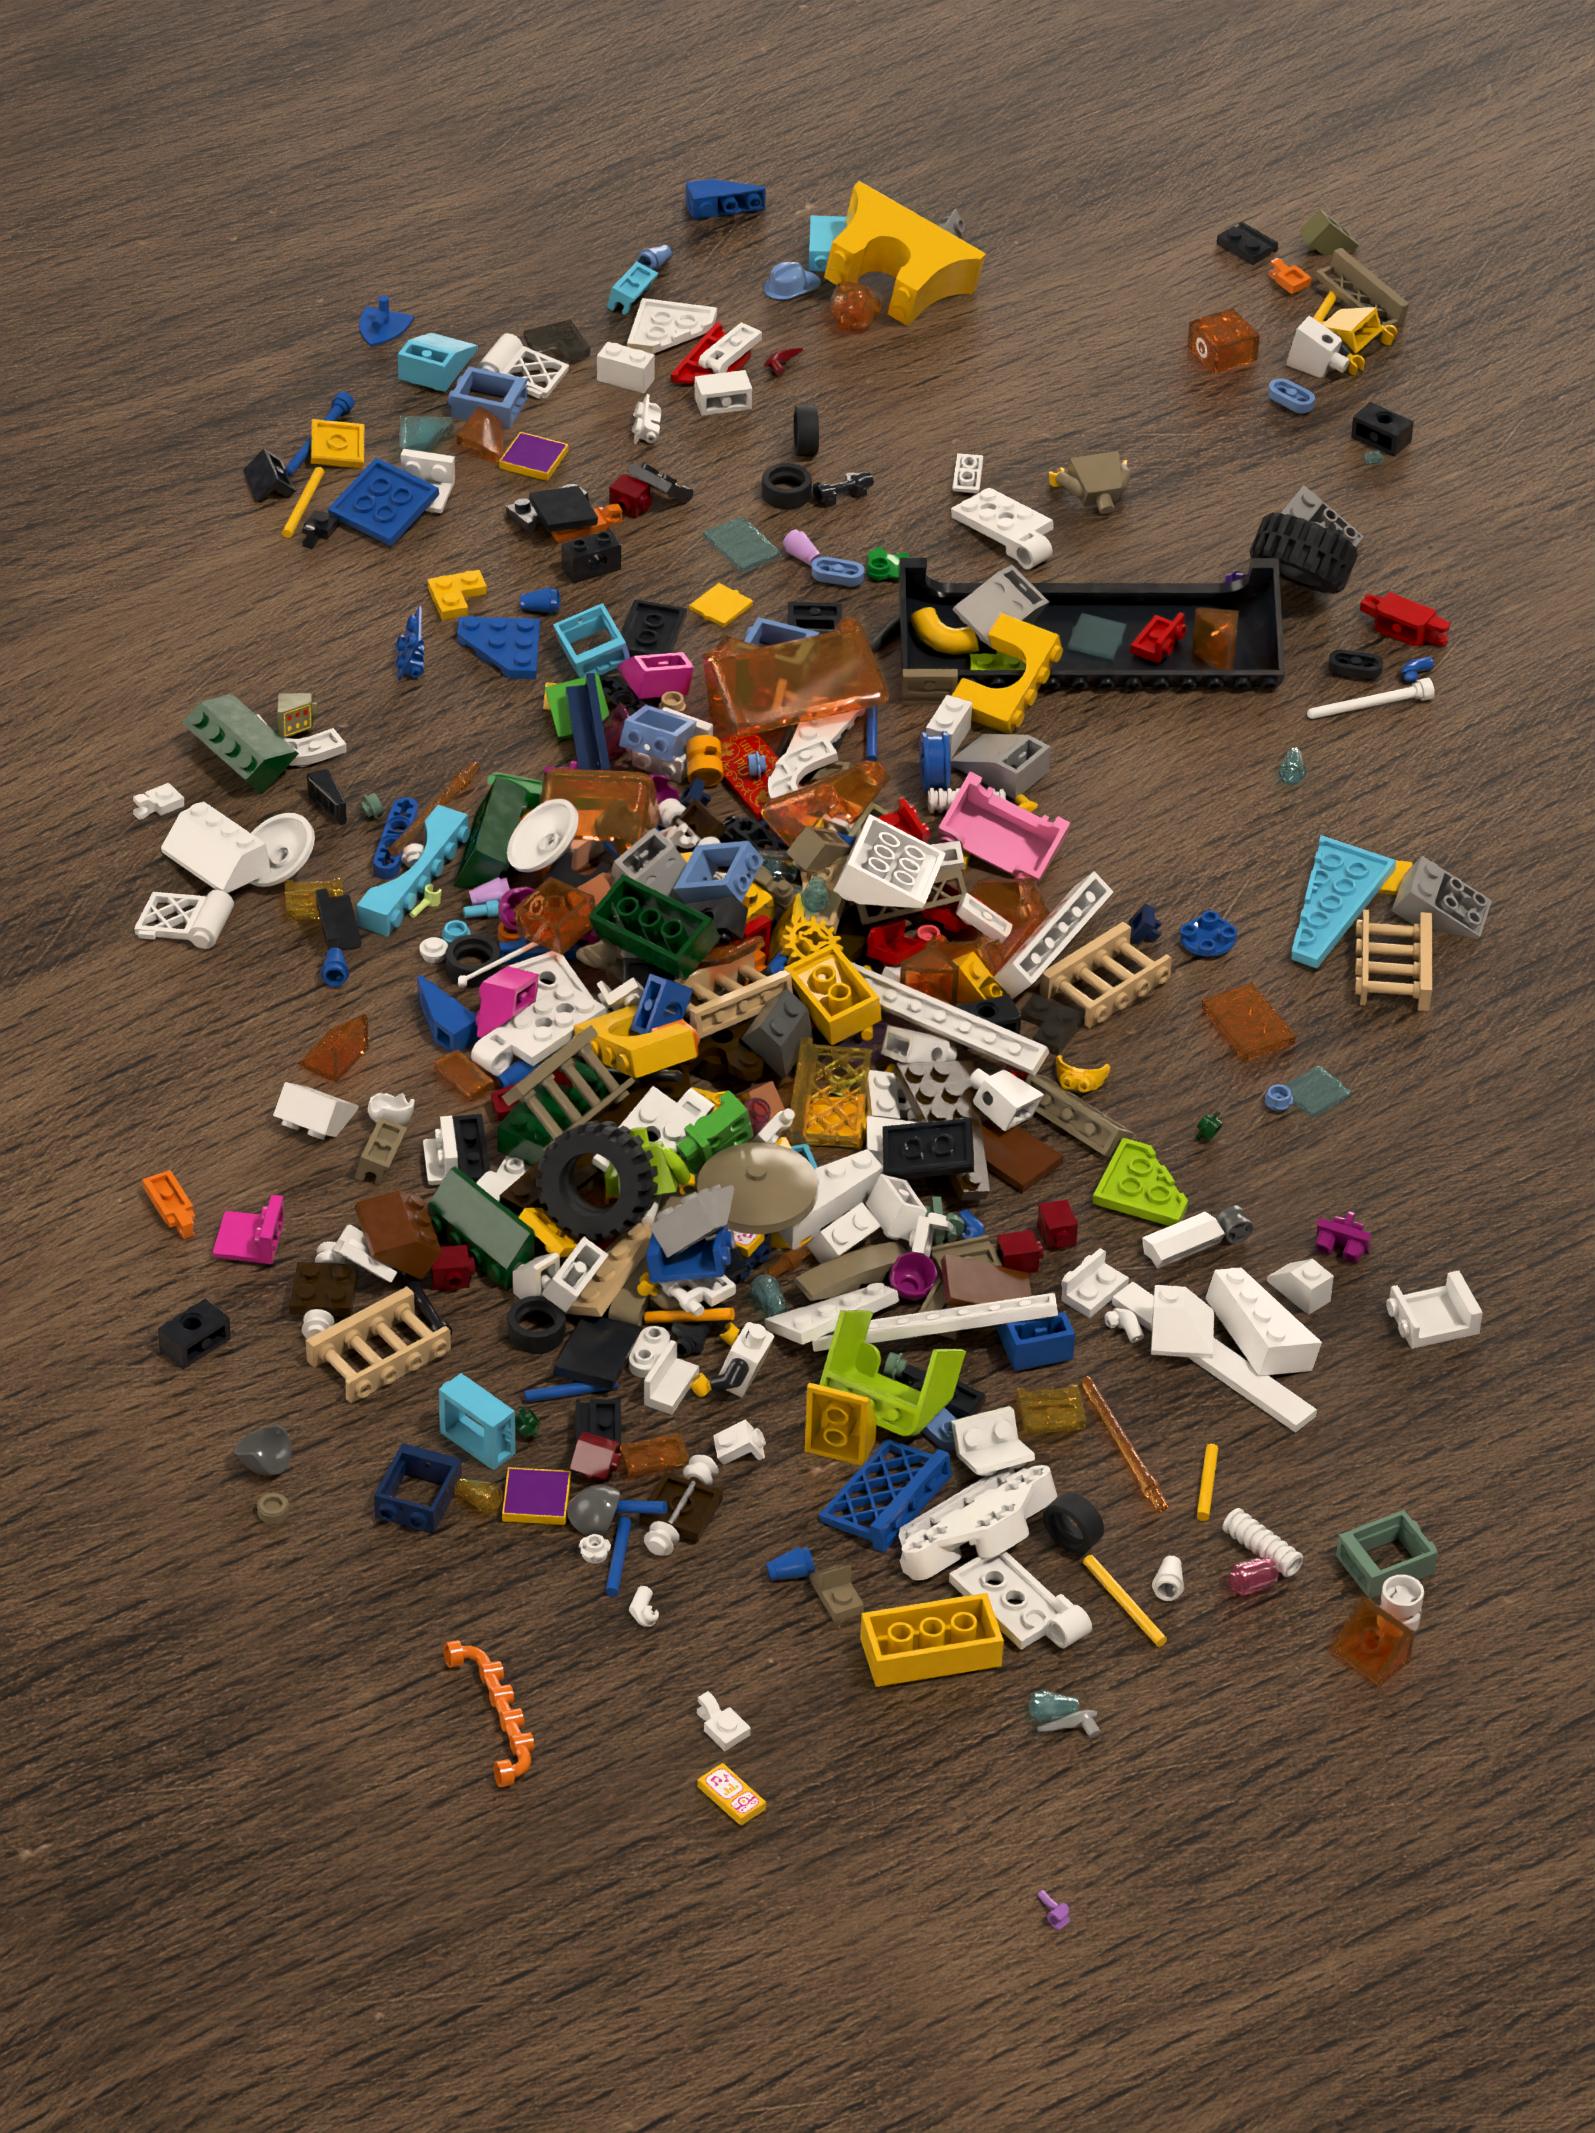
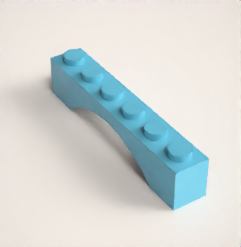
M441 805L435 807L425 820L426 846L421 857L407 872L398 878L372 887L367 891L356 905L358 927L388 937L395 927L400 926L405 914L414 908L417 899L422 893L424 894L425 886L429 885L436 876L438 877L441 874L444 865L448 860L454 858L460 845L467 842L470 835L468 814Z

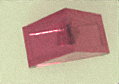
M622 703L602 721L608 758L632 752L630 749L619 746L624 722L630 717Z

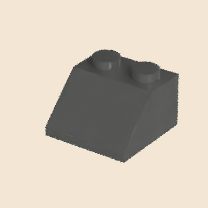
M788 989L768 1000L741 1038L782 1078L788 1075L813 1039L808 1008Z

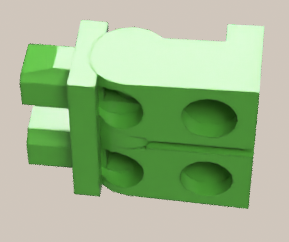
M729 1090L720 1096L721 1106L710 1115L700 1117L694 1126L690 1123L684 1128L686 1138L676 1145V1149L682 1156L681 1159L686 1164L690 1173H696L707 1160L721 1150L746 1143L754 1136L748 1109Z

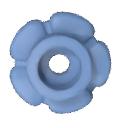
M756 751L754 754H748L750 776L761 778V772H766L765 755L759 756V751Z
M1280 1084L1271 1086L1265 1094V1104L1274 1111L1288 1109L1293 1104L1291 1090L1287 1086Z

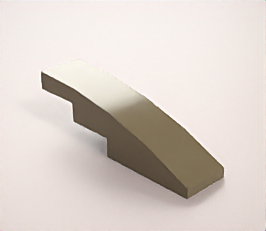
M897 1241L869 1246L822 1263L795 1277L793 1283L810 1301L837 1297L858 1290L861 1284L884 1281L887 1272L891 1271L897 1257L908 1252Z

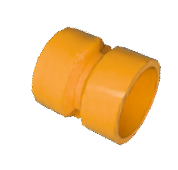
M699 735L690 738L685 744L686 760L688 762V782L692 783L697 777L706 783L704 787L717 785L724 778L720 740L711 735Z

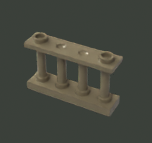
M592 1025L575 1036L501 1096L508 1106L518 1099L521 1103H526L554 1139L548 1145L554 1143L555 1138L580 1124H585L611 1101L616 1105L630 1094L627 1088L635 1082L631 1077L619 1085L591 1049L593 1046L590 1041L598 1033ZM575 1053L578 1057H583L610 1092L602 1100L597 1097L572 1063L574 1061L571 1056ZM555 1069L559 1072H564L591 1107L583 1116H581L553 1080L555 1076L552 1072ZM537 1084L540 1088L544 1086L572 1122V1125L566 1130H561L534 1095L536 1092L533 1087Z

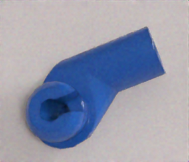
M782 950L776 954L767 967L770 976L783 971L787 965L789 956L781 955Z

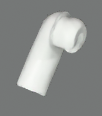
M1114 1308L1113 1311L1105 1314L1106 1325L1109 1328L1118 1326L1125 1329L1131 1343L1138 1342L1144 1338L1136 1315L1132 1311Z
M640 1586L631 1602L629 1612L639 1625L650 1627L655 1624L659 1613L657 1609L653 1612L651 1610L653 1606L648 1605L653 1595L652 1590L646 1586Z

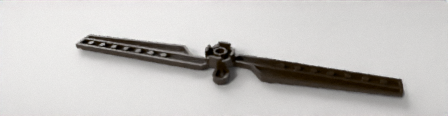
M857 905L852 906L841 914L836 934H833V936L841 937L838 945L843 946L842 953L853 963L868 950L867 937L872 928L898 918H904L907 915L862 926ZM865 905L868 917L877 916L882 908L881 905ZM896 907L899 910L904 909V907ZM886 909L884 914L892 911ZM767 967L760 971L765 976H770ZM792 985L793 994L801 1001ZM690 1000V1003L694 1006L705 1003L700 1000ZM684 1014L683 1020L690 1025V1016ZM758 1015L700 1038L698 1056L696 1058L664 1068L682 1072L683 1079L681 1081L668 1082L634 1079L635 1082L627 1088V1091L630 1093L616 1105L611 1101L587 1122L598 1120L599 1123L611 1121L615 1122L618 1128L652 1086L678 1103L683 1095L692 1088L689 1073L693 1069L700 1076L712 1081H716V1076L733 1075L734 1080L740 1078L752 1081L760 1078L763 1074L764 1061L761 1056L752 1052L751 1048L741 1039ZM647 1131L648 1137L654 1132ZM594 1153L583 1155L575 1165L574 1181L577 1190H580L603 1172L592 1164V1160L596 1155ZM539 1161L499 1195V1202L518 1215L525 1208L549 1210L546 1203L540 1204L538 1195L543 1193L542 1187H536V1177L542 1173V1171L537 1169Z

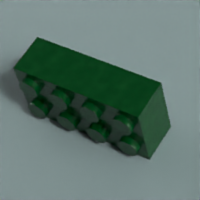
M624 874L621 875L588 916L598 937L607 938L614 945L685 981L720 939L712 918Z
M572 1059L575 1062L576 1070L600 1100L606 1097L610 1092L589 1066ZM538 1084L533 1087L536 1092L534 1095L561 1130L564 1131L571 1126L572 1122L544 1087L540 1088ZM558 1085L581 1116L591 1109L574 1086L573 1088H568L567 1085ZM519 1101L498 1126L497 1151L511 1158L521 1159L524 1161V1164L533 1167L545 1156L543 1148L554 1139L526 1103Z

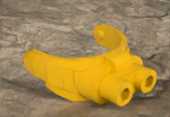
M1061 1055L1056 1058V1077L1061 1086L1066 1090H1076L1082 1093L1096 1090L1102 1086L1110 1073L1109 1064H1105L1100 1069H1079L1065 1064Z

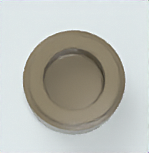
M278 1493L263 1495L257 1502L259 1519L268 1524H277L284 1521L289 1515V1502L287 1498Z

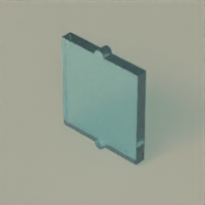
M1081 613L1076 627L1072 628V637L1068 643V649L1113 660L1118 647L1123 643L1122 637L1127 624Z
M1321 1066L1315 1067L1284 1085L1291 1090L1294 1105L1301 1107L1313 1118L1352 1095V1092L1338 1081V1077H1333Z

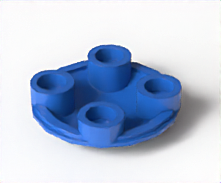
M1205 911L1202 913V916L1192 919L1181 926V943L1188 951L1196 955L1205 957L1218 956L1228 952L1235 945L1237 929L1230 922L1219 917L1217 912Z

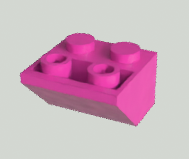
M683 652L633 656L619 663L617 670L639 699L662 697L664 693L669 691L688 695L694 666Z
M507 966L483 981L479 989L481 1006L476 1016V1026H478L477 1037L483 1038L536 1002L539 974Z

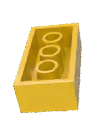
M987 1593L861 1614L860 1639L876 1687L1002 1666L1004 1640Z

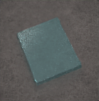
M743 516L703 531V536L741 572L781 556V552Z

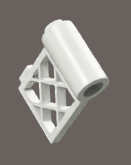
M507 333L499 338L477 368L507 375L522 372L524 376L521 378L527 379V394L538 399L541 397L547 399L568 372L569 365L524 347L518 337ZM527 357L535 362L524 364L522 359ZM546 368H554L558 372L547 373ZM539 369L541 374L530 375L528 371ZM545 381L547 384V386L543 388L538 385H535V382Z
M213 890L207 896L153 892L134 928L135 935H138L141 939L155 940L156 937L190 940L196 947L209 949L215 945L234 907V901L229 894L220 890ZM158 902L170 904L159 910L156 909ZM189 905L196 906L186 912L182 910V908ZM175 911L179 914L168 920L164 918V916ZM157 919L160 921V923L155 926H146L148 923L153 922ZM183 922L187 924L185 929L172 928Z

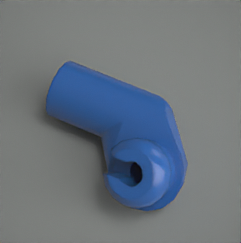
M1431 656L1408 661L1401 668V675H1404V681L1407 683L1414 682L1419 677L1417 672L1432 670L1434 664Z
M967 1209L961 1211L958 1216L964 1220L966 1229L965 1233L962 1232L961 1234L962 1239L983 1236L985 1231L984 1225Z

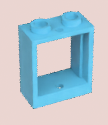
M603 603L553 624L559 644L579 678L586 677V673L602 675L616 669L619 663L630 658L626 642ZM603 629L606 630L611 641L576 655L570 645L571 643Z
M462 1373L442 1385L439 1389L441 1434L493 1471L516 1454L515 1411Z

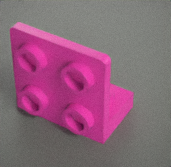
M271 1195L268 1207L263 1206L261 1215L225 1211L213 1249V1257L273 1264L285 1222L283 1196Z

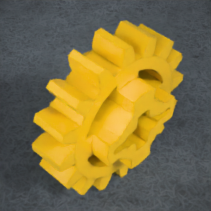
M800 916L798 922L792 919L781 934L782 938L779 945L784 947L781 955L789 956L787 964L790 965L832 943H835L842 952L843 946L838 945L841 937L833 936L835 928L830 927L827 929L825 927V920H822L819 924L816 923L815 916H812L809 921L804 916Z

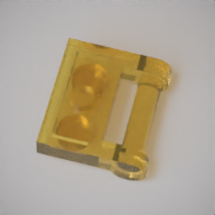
M333 878L334 881L318 882L285 881L287 919L319 918L315 890L327 888L329 898L343 896L342 878Z
M1070 1384L1068 1388L1027 1391L1026 1388H1016V1402L1019 1407L1024 1434L1086 1429V1417L1078 1384Z

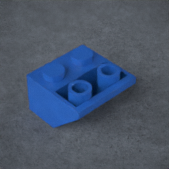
M1058 1312V1316L996 1325L997 1333L1014 1371L1073 1360L1075 1332L1066 1312Z

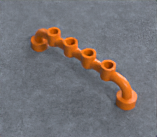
M459 1640L445 1642L443 1647L444 1657L449 1668L463 1666L464 1659H472L479 1666L481 1681L483 1684L486 1683L488 1687L490 1702L499 1713L500 1725L502 1730L507 1732L512 1754L518 1758V1762L512 1765L509 1759L495 1761L493 1767L495 1780L499 1788L512 1786L516 1777L528 1771L531 1764L530 1752L534 1751L535 1746L531 1732L521 1734L519 1729L524 1727L522 1710L520 1708L511 1710L509 1704L514 1703L511 1685L501 1686L499 1682L504 1679L503 1666L500 1661L491 1662L487 1654L477 1647L461 1646Z

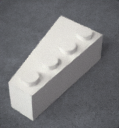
M869 1149L814 1169L818 1179V1196L813 1210L798 1224L779 1231L792 1251L800 1246L802 1240L807 1237L814 1238L822 1227L830 1222H835L844 1213L852 1210L861 1202L866 1204L880 1174H883V1166Z
M1242 1268L1215 1270L1205 1299L1257 1374L1263 1376L1312 1371L1322 1342Z

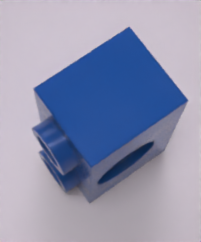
M649 974L630 1029L640 1034H647L653 1028L683 1019L693 989L678 982Z

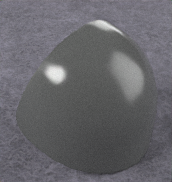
M281 1425L263 1427L242 1438L236 1444L234 1453L251 1472L261 1476L277 1475L282 1473L289 1464L291 1457L290 1438L286 1429Z
M603 1484L592 1485L580 1491L567 1505V1515L571 1524L586 1536L598 1534L604 1537L615 1514L620 1491L612 1486Z

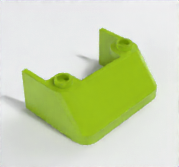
M840 1310L819 1385L868 1397L877 1419L876 1425L902 1436H915L919 1434L952 1400L966 1351L962 1349H933L922 1391H919L878 1373L881 1363L880 1352L874 1345L865 1342L873 1312L869 1310Z

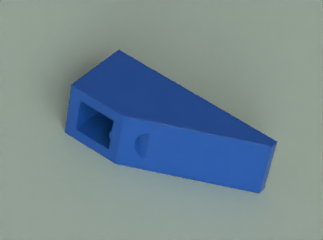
M715 179L686 182V205L693 220L765 209V186Z
M419 975L417 977L418 1000L434 1042L455 1056L480 1040V1037H477V1015L458 1003L454 997H450L439 989L435 983Z

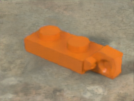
M619 504L606 505L604 508H595L593 510L598 516L597 525L551 532L557 543L561 544L600 531H606L608 527L622 523L621 507Z
M171 1170L142 1179V1186L164 1222L170 1228L176 1226L178 1233L183 1239L195 1236L193 1232L194 1222L192 1221L195 1220L193 1205Z

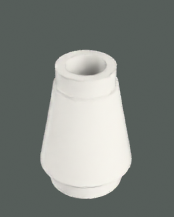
M1167 1556L1163 1559L1152 1582V1588L1156 1596L1161 1600L1173 1601L1184 1590L1181 1561L1175 1556Z

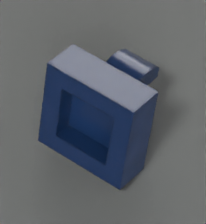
M696 777L683 791L679 800L681 805L687 808L693 799L696 798L706 807L712 799L708 794L702 792L706 783Z
M1144 904L1129 920V926L1131 927L1130 941L1138 945L1145 937L1152 942H1156L1162 935L1160 931H1157L1161 926V922L1155 919V909L1147 904Z

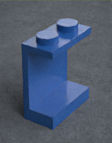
M725 1225L717 1230L715 1242L696 1243L680 1254L669 1258L666 1257L652 1232L646 1254L651 1283L724 1277L726 1265L731 1263L730 1249H734L735 1246L733 1231H728V1227Z

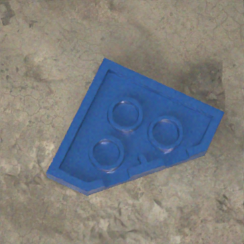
M459 617L457 642L459 644L474 649L476 656L489 665L495 664L501 668L502 674L509 679H536L540 619Z

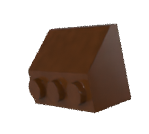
M395 1191L357 1202L354 1207L371 1258L422 1280L442 1253L424 1200L415 1194L408 1195L402 1191Z

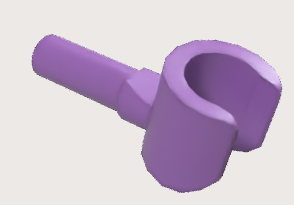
M1040 1890L1037 1894L1038 1897L1051 1911L1047 1914L1049 1923L1055 1929L1061 1930L1070 1922V1918L1067 1916L1069 1914L1068 1905L1065 1903L1058 1905L1044 1890Z

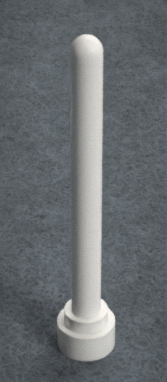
M1430 678L1417 680L1412 687L1311 708L1308 710L1307 716L1310 719H1316L1409 698L1426 701L1434 698V686Z

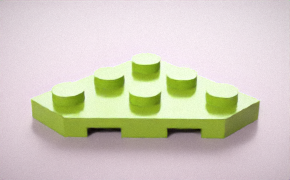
M1122 1138L1093 1194L1092 1204L1172 1226L1182 1221L1187 1211L1188 1200L1183 1193H1179L1174 1185L1175 1180L1166 1167L1160 1165L1156 1159V1152L1151 1145Z

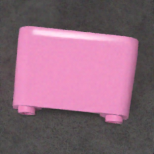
M969 772L938 827V835L941 837L940 841L942 843L960 841L962 850L1016 877L1015 879L1020 884L1030 887L1031 884L1037 885L1066 840L1070 822L1059 816L1054 822H1048V816L1044 815L1040 818L993 794L994 788L989 786L986 790L980 785L982 777Z

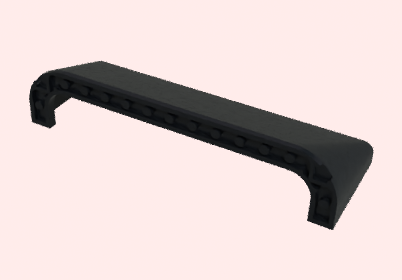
M899 558L901 670L957 669V686L962 677L994 689L1005 688L1015 684L1023 676L1025 670H970V654H996V650L980 640L977 634L979 647L977 652L949 655L935 651L925 644L916 633L910 620V616L914 612L932 607L935 609L940 621L946 626L952 628L968 626L961 621L960 617L952 609L983 583L938 582L926 575L927 558ZM1251 558L1247 575L1239 580L1228 583H1031L1049 601L1032 625L1058 634L1061 647L1063 648L1061 658L1058 662H1054L1050 669L1048 680L1045 684H1041L1040 687L1051 690L1059 687H1072L1078 690L1085 689L1086 687H1099L1105 690L1114 687H1126L1132 690L1141 687H1153L1159 690L1168 687H1181L1186 690L1194 689L1195 687H1208L1213 690L1223 687H1235L1241 690L1250 687H1262L1271 690L1283 683L1285 669L1279 558ZM1180 612L1185 614L1184 625L1187 626V631L1181 641H1177L1169 656L1166 655L1159 664L1130 653L1132 642L1155 615L1173 621Z

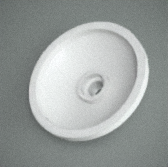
M553 799L544 802L528 813L518 824L510 838L507 848L509 863L520 872H534L544 869L558 860L569 848L578 828V812L576 808L565 799Z
M283 813L267 819L253 830L251 834L266 843L271 872L250 882V884L259 887L277 885L287 881L302 869L311 855L315 840L313 827L306 818L296 813Z

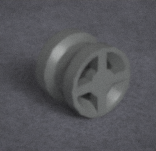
M1240 1206L1227 1207L1217 1217V1222L1224 1231L1226 1239L1231 1244H1238L1247 1240L1254 1230L1252 1222L1246 1218V1214Z

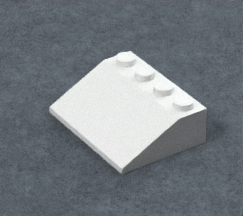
M869 814L855 840L833 891L838 893L843 899L854 901L858 904L923 908L946 853Z

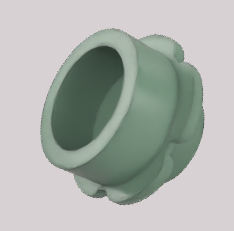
M375 793L368 796L365 794L363 796L365 801L361 802V806L367 817L373 815L377 820L378 816L384 813L383 806Z
M890 1352L883 1376L893 1380L896 1377L902 1378V1371L907 1366V1360L902 1359V1352L899 1354Z

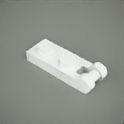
M741 322L700 356L699 366L705 369L711 368L716 374L726 373L730 365L762 340V332Z

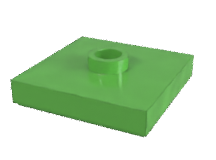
M595 674L603 728L606 729L612 727V722L599 674ZM586 677L545 687L559 741L573 737L565 694L566 687L585 685Z

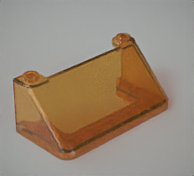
M855 618L839 620V624L835 625V631L739 653L727 650V647H715L711 649V652L702 654L710 716L735 735L741 736L764 732L884 704L889 700L888 689L862 623Z

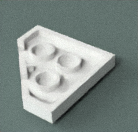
M642 298L627 347L654 354L703 335L715 324L717 308Z

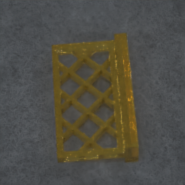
M801 1037L790 1107L794 1111L795 1116L791 1126L787 1129V1140L790 1146L806 1143L859 1148L872 1049L813 1044V1038ZM818 1056H832L835 1061L824 1067L818 1061ZM852 1058L864 1059V1063L855 1069L847 1061ZM842 1066L848 1073L837 1079L830 1072ZM825 1076L832 1084L821 1090L814 1082ZM854 1078L861 1086L850 1092L844 1084ZM838 1089L844 1097L834 1103L827 1095ZM821 1099L828 1107L817 1113L811 1105ZM851 1102L857 1110L847 1116L840 1108ZM834 1112L841 1120L830 1126L824 1118ZM816 1123L824 1129L820 1134L807 1133V1129ZM848 1125L854 1131L853 1137L840 1136L836 1131Z

